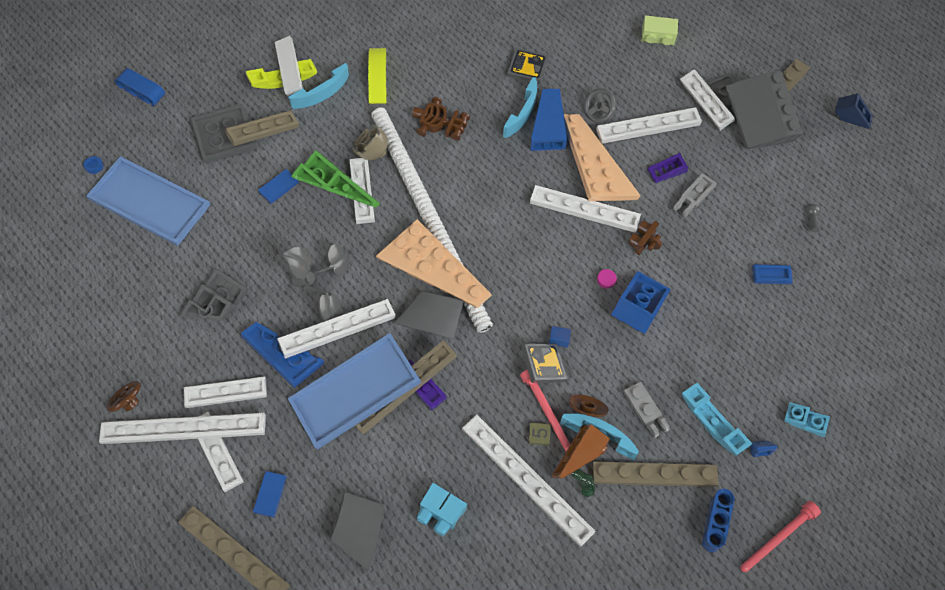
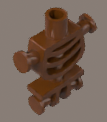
M433 97L432 103H428L425 110L414 107L412 117L420 119L421 128H418L416 132L422 137L426 136L427 131L436 133L444 126H448L445 131V137L449 138L450 136L452 139L459 141L461 139L460 135L464 133V128H466L467 121L470 119L469 114L464 112L458 118L459 110H455L451 120L447 119L446 108L440 105L442 99L439 97Z

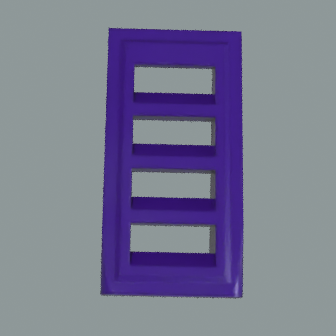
M680 153L647 168L655 183L688 172V166ZM669 165H671L673 169L672 171L669 170ZM663 167L665 168V170H666V172H667V173H665V174L663 173V171H662V169H661V168H663ZM654 170H658L661 176L657 177Z

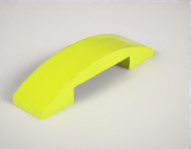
M369 48V104L386 103V48Z
M311 59L297 61L301 81L317 74ZM263 68L246 71V76L252 87L264 89L283 87L280 70L264 72Z

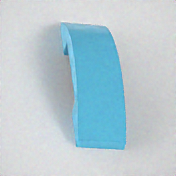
M345 63L333 70L331 79L309 92L302 88L289 96L291 108L309 107L324 101L336 93L349 77L348 65Z
M535 77L532 78L526 88L525 100L527 101L518 117L510 115L504 126L503 137L507 138L516 133L531 116L537 93V80Z
M698 383L681 394L690 410L711 436L730 453L737 456L752 445L751 441L739 428L735 430L709 401L711 397Z
M563 414L561 425L578 433L582 425L592 424L609 437L611 441L618 444L616 452L632 460L636 458L639 452L636 446L624 433L611 424L582 414Z

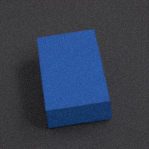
M285 169L258 191L272 204L299 182L297 179L292 178V174Z
M753 264L752 266L754 283H793L791 265Z
M265 472L253 510L254 514L275 518L287 479L286 475Z

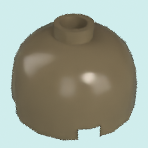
M371 125L373 127L371 130L365 129L354 144L357 147L356 149L353 148V152L360 158L373 161L382 158L386 154L388 139L378 125Z

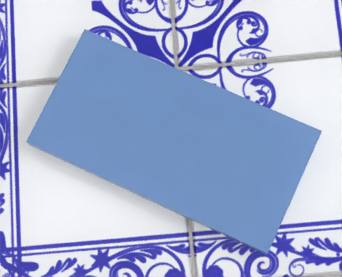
M121 156L86 196L90 201L177 246L211 205L208 200Z
M391 333L295 393L288 400L314 447L318 450L420 384L421 380Z

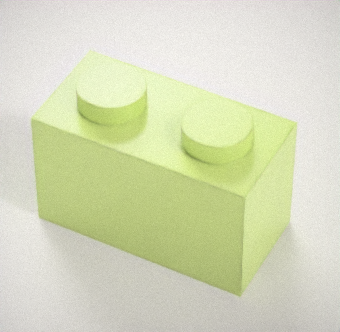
M645 16L641 41L664 45L675 44L678 34V19Z

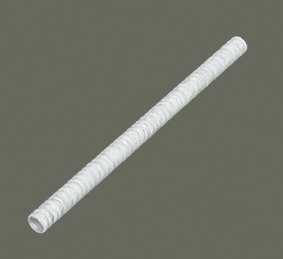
M375 109L372 112V118L387 136L388 151L407 186L413 202L416 204V208L425 226L463 265L386 109ZM464 302L469 316L472 317L471 320L474 322V326L477 327V332L488 331L493 326V323L490 321V317L485 311L483 304L475 308Z

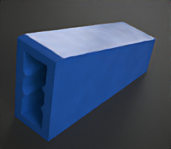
M543 89L532 133L530 151L563 150L566 148L567 136L560 89Z

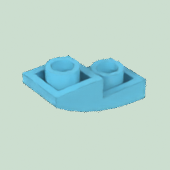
M789 402L784 421L792 426L825 437L830 416L811 412L810 407Z

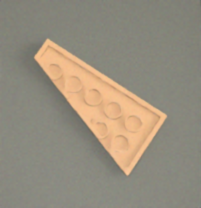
M564 114L566 134L588 200H638L641 195L581 115Z
M418 219L376 256L382 262L384 261L396 269H400L431 286H435L475 308L480 307L492 296Z

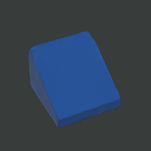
M552 326L549 344H557V346L568 348L571 329Z
M768 440L751 442L752 445L750 446L753 457L772 455L777 449V445Z

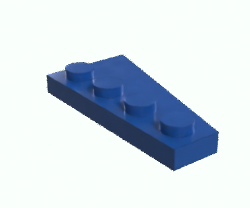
M255 322L241 333V337L293 388L324 364V360L319 357L315 358L308 351L285 358L278 343V338L280 337L277 336V333L258 322Z

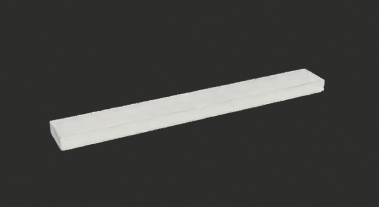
M264 413L101 422L99 443L113 444L265 435L266 415Z
M475 415L462 427V430L580 547L596 532L478 415Z

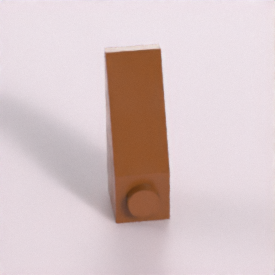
M592 424L582 425L551 477L554 479L564 478L599 457L606 451L610 438Z

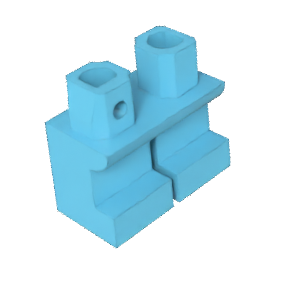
M432 483L420 503L417 521L427 525L432 517L435 518L438 522L433 530L437 534L444 536L450 528L453 529L461 515L466 511L467 503L452 494L449 496V492Z

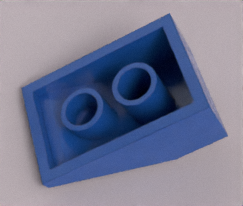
M637 271L611 315L645 334L671 289Z

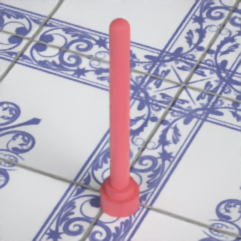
M527 369L520 374L523 383L530 385L566 452L570 442L538 383H531Z
M808 500L802 506L801 513L740 566L741 571H749L802 523L821 514L819 507L814 502Z

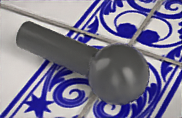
M809 204L805 208V212L810 217L812 232L816 233L819 231L817 216L820 213V208L816 204Z

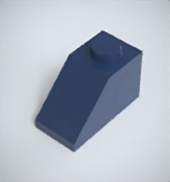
M859 93L838 98L835 112L842 121L870 129L873 115Z

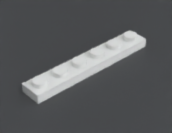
M690 108L598 125L596 131L600 142L603 144L699 126L702 120L697 108Z
M535 185L530 204L635 233L641 216L639 213L589 201L588 199Z
M386 299L278 338V343L284 357L288 358L395 319V313L389 300Z

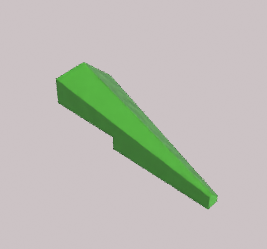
M316 150L305 164L301 163L291 176L294 179L375 208L380 205L375 198Z

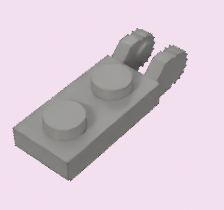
M702 173L682 194L673 209L677 211L684 202L687 203L689 206L682 214L686 218L716 187L717 183Z
M642 382L624 390L623 393L654 438L659 436V432L653 421L657 420L664 432L670 430L668 423Z

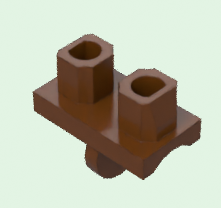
M642 221L637 231L643 234V237L633 233L628 244L636 249V254L640 255L647 244L649 245L647 247L649 251L661 248V236L659 234L654 236L659 225L658 222L654 221L650 224Z

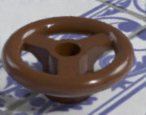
M133 381L119 389L108 401L106 410L108 412H115L121 408L126 412L132 410L139 402L135 396L141 388L140 382Z

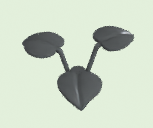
M339 244L331 245L326 254L330 265L311 272L309 266L312 260L305 248L293 247L284 251L281 255L292 274L293 285L295 287L304 286L305 290L310 289L324 294L318 300L319 312L323 322L339 317L341 304L338 297L334 294L329 295L327 291L310 285L315 281L314 274L330 269L333 270L335 276H342L347 272L349 258L345 248Z

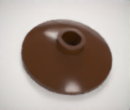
M573 395L569 398V405L582 415L603 417L608 414L609 409L607 405L594 397Z

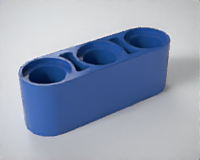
M126 68L115 79V83L119 88H124V91L133 96H138L137 98L147 104L151 103V106H155L166 94L160 85L129 68Z
M723 488L717 491L710 502L702 538L703 547L709 552H717L725 545L734 505V495L728 489ZM718 497H723L726 500V505L720 503ZM714 516L722 520V525L715 522ZM710 536L717 539L718 545L710 542Z

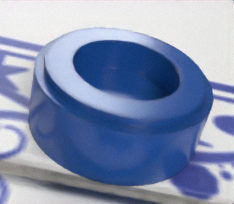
M91 156L84 161V168L90 174H97L103 169V162L97 156Z

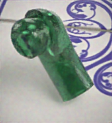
M580 469L572 473V477L581 482L582 495L585 497L592 496L595 493L593 477Z

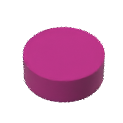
M609 269L600 271L597 277L598 285L604 289L612 288L617 280L616 274Z

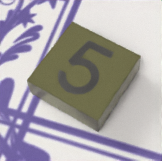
M530 423L529 444L549 446L550 424Z

